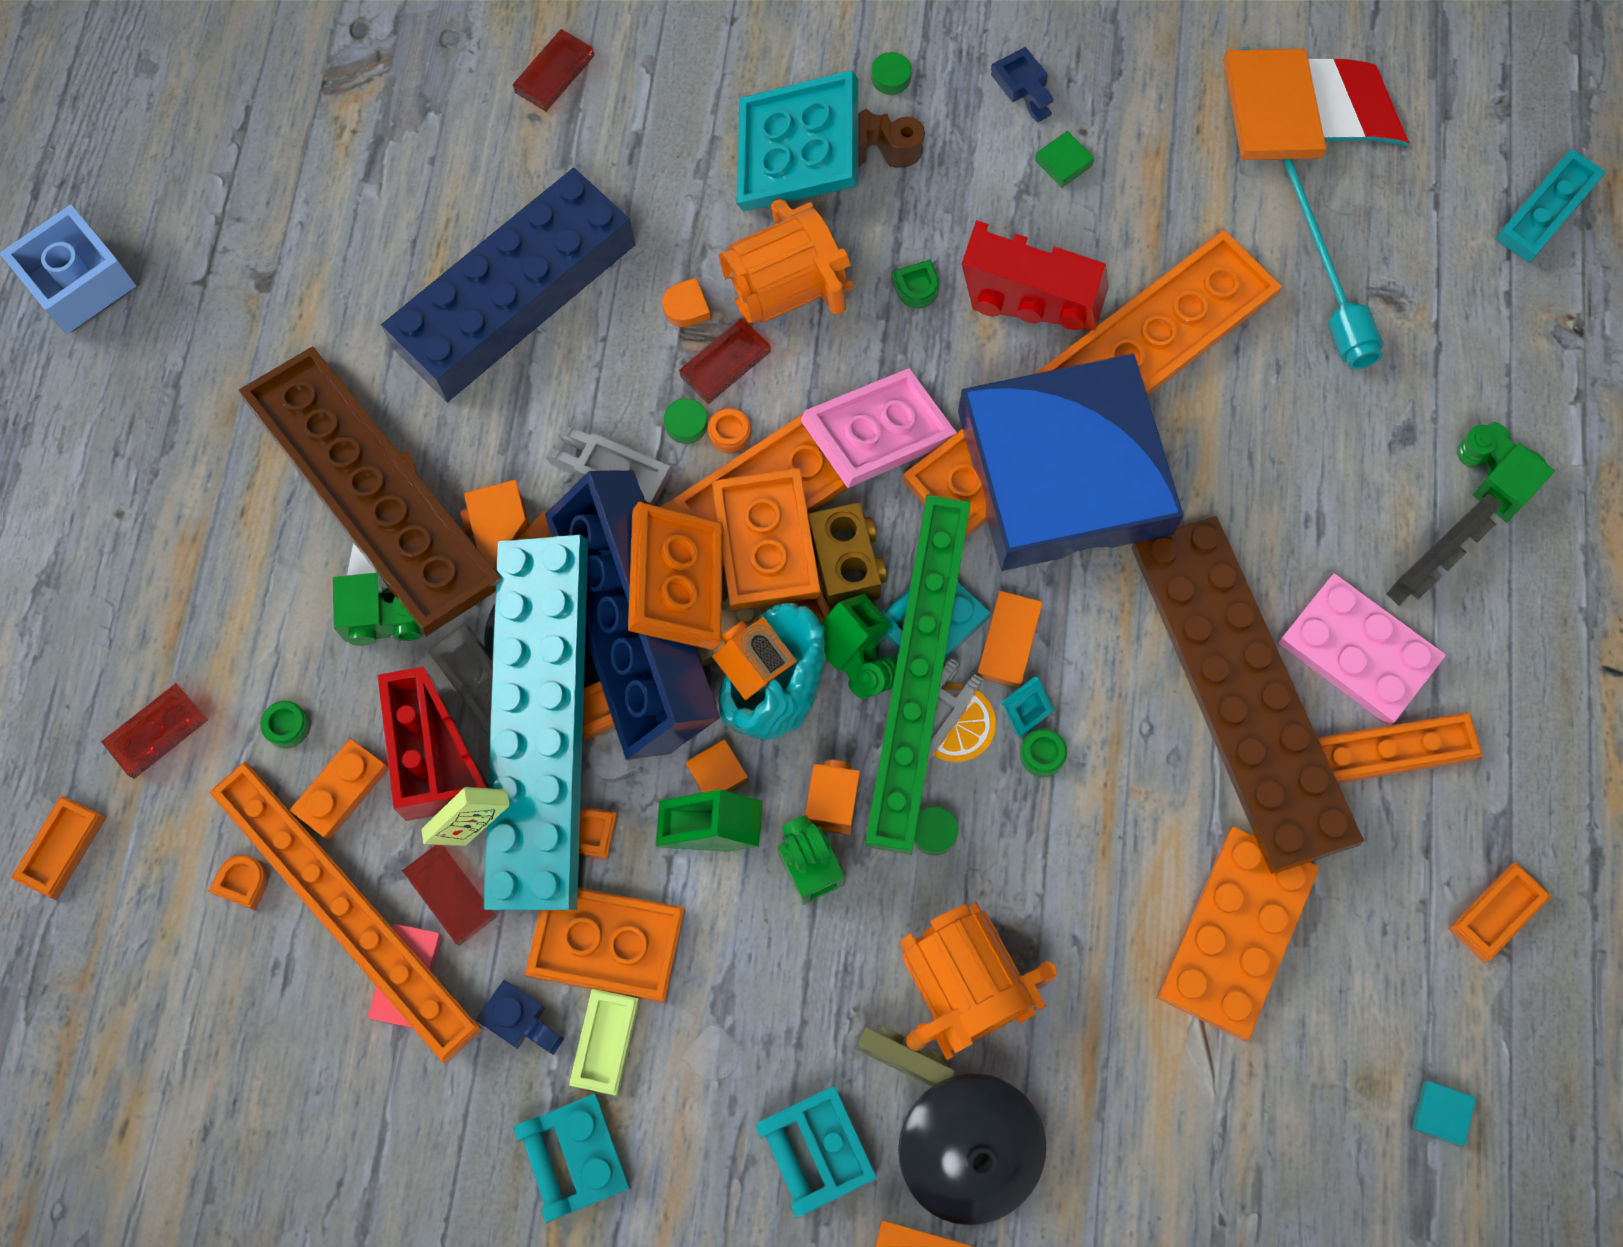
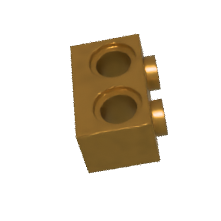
M860 502L809 513L808 520L813 550L826 602L830 610H833L840 601L861 594H865L870 601L880 599L881 583L887 582V573L882 556L874 558L871 543L877 542L876 531L872 517L863 516ZM839 530H848L855 536L848 541H838L832 535ZM849 570H859L865 575V578L859 582H849L842 575Z

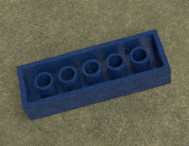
M573 167L390 316L381 326L392 348L448 403L635 246L630 218Z
M634 470L588 471L545 514L552 537L581 535L588 539L585 638L625 759L630 760L671 754L720 718L716 701L710 690L701 664L700 655L695 646L628 631L632 511L638 502L645 503L644 495L640 490Z

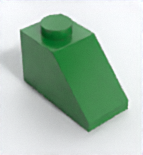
M721 789L659 801L655 846L671 849L724 852L759 847L762 801Z

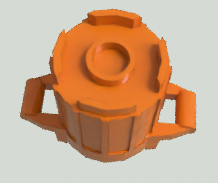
M779 199L771 204L774 225L727 245L728 250L718 254L724 279L731 278L736 293L739 296L734 299V302L747 323H754L758 320L760 323H765L820 297L827 304L831 313H843L846 309L844 293L853 290L854 287L851 280L846 282L844 269L851 266L844 248L838 250L829 228L814 209V205L811 202L792 210L785 200Z
M977 902L971 904L970 908L967 904H963L930 920L932 926L925 930L921 937L914 939L912 933H909L898 944L903 952L902 959L934 1018V1021L921 1023L913 1029L906 1037V1044L909 1049L918 1051L936 1039L947 1061L956 1057V1053L972 1045L974 1041L1017 1019L1020 1024L1037 1014L1034 1010L1035 1006L1038 1010L1047 1007L1037 989L1044 987L1057 975L1056 966L1049 961H1045L1033 971L1021 976L987 912H982Z

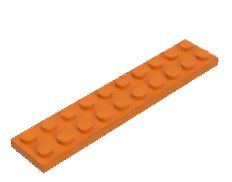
M1222 230L1096 327V331L1091 330L1035 374L1135 354L1148 397L1277 297L1282 286L1225 230ZM963 429L903 474L902 482L924 506L926 495L971 502L965 539L988 522L985 514L984 490L972 466Z

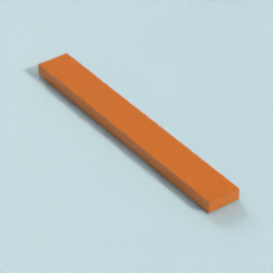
M246 761L209 791L211 796L441 1062L447 1064L483 1030Z

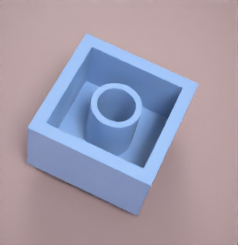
M71 204L0 252L3 259L66 335L136 287L118 260Z

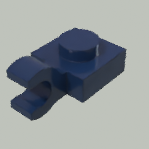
M1026 47L991 65V76L1012 102L1024 98L1028 111L1036 122H1040L1052 115L1047 105L1053 102V97L1044 87L1047 85L1048 74Z
M505 980L502 981L476 1019L477 1022L517 1049L527 1037L554 1055L564 1041L563 1037L538 1021L546 1008Z

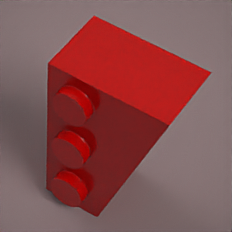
M978 220L975 221L961 263L973 310L979 311L986 316L1005 315L1020 318L1028 323H1039L1041 321L1059 324L1069 330H1080L1083 328L1096 331L1109 288L1106 263L1055 246L1052 249V253L1026 245L1028 237L1015 233L1013 240L987 232L989 224Z
M424 666L377 675L393 809L406 821L435 816L464 787L488 788V784L443 696Z

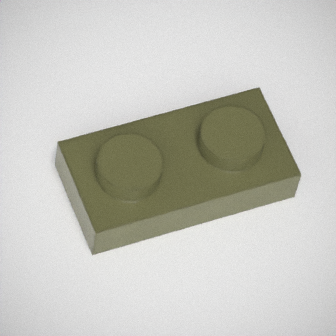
M878 1025L875 1031L865 1027L857 1044L856 1050L931 1087L953 1077L955 1070L946 1066L948 1061L944 1055L927 1047H923L919 1053L902 1045L904 1040L902 1035L882 1025Z

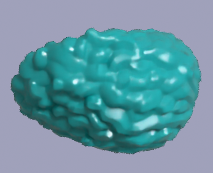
M782 603L757 616L756 621L762 617L766 619L797 662L775 680L769 681L768 685L746 701L727 676L723 678V686L719 691V712L722 722L734 731L760 740L780 738L784 734L799 728L808 716L813 702L817 698L816 692L819 689L826 655L824 653L825 638L823 637L825 628L820 624L819 618L807 606L799 607L794 603Z

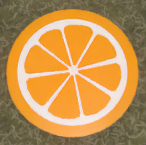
M947 684L944 690L956 698L964 684ZM977 691L970 700L966 712L934 754L935 757L949 762H964L976 758L989 747L996 731V716L991 703L980 691Z

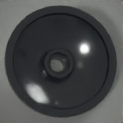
M985 1074L954 1076L928 1089L908 1112L899 1137L898 1157L904 1181L914 1198L936 1217L962 1225H978L993 1222L1017 1209L1036 1187L1046 1159L1044 1127L1033 1104L1012 1084ZM978 1154H988L987 1162L983 1166H973V1160Z

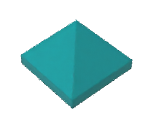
M1036 676L1000 703L1015 734L1019 738L1054 712L1040 679Z

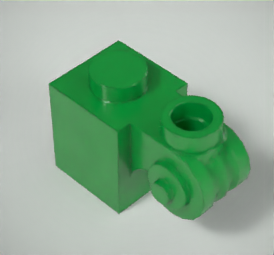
M1490 422L1488 425H1477L1470 429L1458 445L1457 455L1459 460L1468 467H1479L1482 464L1486 466L1488 477L1472 495L1508 523L1555 470L1546 464L1545 459L1539 453L1527 449L1521 443L1515 445L1510 441L1511 435L1506 427L1497 422Z
M377 573L333 577L334 629L345 642L357 646L374 644L376 639L390 638V635H393L394 639L399 641H413L421 638V629L397 598H394L393 603H389L388 587Z
M865 594L840 601L821 623L825 628L823 637L825 638L824 653L826 661L832 664L837 671L843 670L850 678L848 686L853 694L866 700L871 696L881 694L893 688L897 660L891 656L878 658L875 649L877 644L893 626Z
M807 815L795 818L782 826L785 843L778 845L779 856L802 905L845 886V875L831 848L832 842L828 834H824L821 826L816 827L814 823L810 822Z

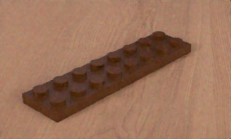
M313 346L239 389L248 407L426 637L496 592V585L501 581L499 575Z
M1217 516L1178 527L1174 535L1133 543L1132 551L1270 873L1274 874L1360 846L1364 839Z

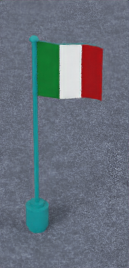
M1244 47V48H1242L1241 50H1253V49L1250 48V47ZM1308 59L1325 141H1380L1408 147L1409 141L1377 65L1349 59ZM1282 159L1340 305L1329 319L1328 326L1341 360L1348 363L1349 368L1353 370L1369 367L1383 357L1381 349L1384 345L1371 310L1367 305H1358L1356 302L1348 303L1292 159Z

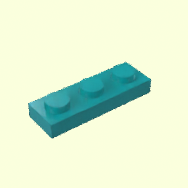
M1571 148L1500 231L1495 240L1531 263L1597 185L1606 171Z

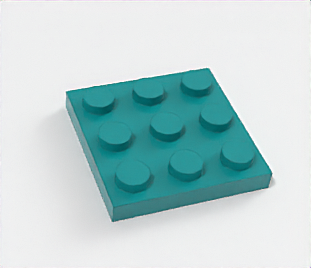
M853 70L739 98L736 204L743 212L771 206L774 201L779 199L790 202L858 186V78Z

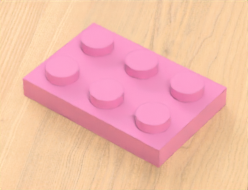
M910 368L804 411L801 422L847 488L928 454L957 433Z
M1333 573L1278 642L1280 646L1387 726H1391L1398 719L1446 656L1438 648L1335 573Z

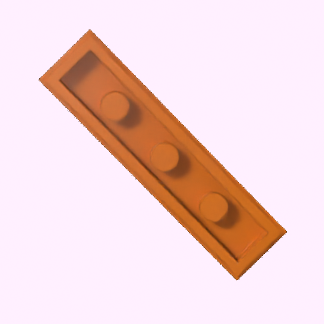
M1470 712L1318 738L1338 784L1476 761L1483 757Z

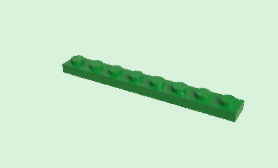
M926 495L865 847L912 855L971 505L969 501Z

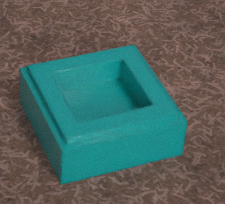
M1430 1081L1422 1082L1411 1130L1459 1147L1465 1146L1476 1097Z

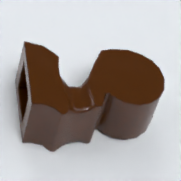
M868 109L859 112L858 167L866 162V152L870 145L878 147L889 167L905 168L917 163L923 151L924 126L920 121L911 117H901L891 123L888 114L875 115Z

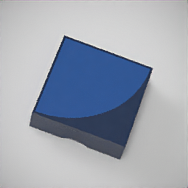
M1135 354L962 389L958 414L972 466L984 490L985 514L1001 571L1062 559L1084 549L1096 547L1114 548L1174 535L1184 514Z

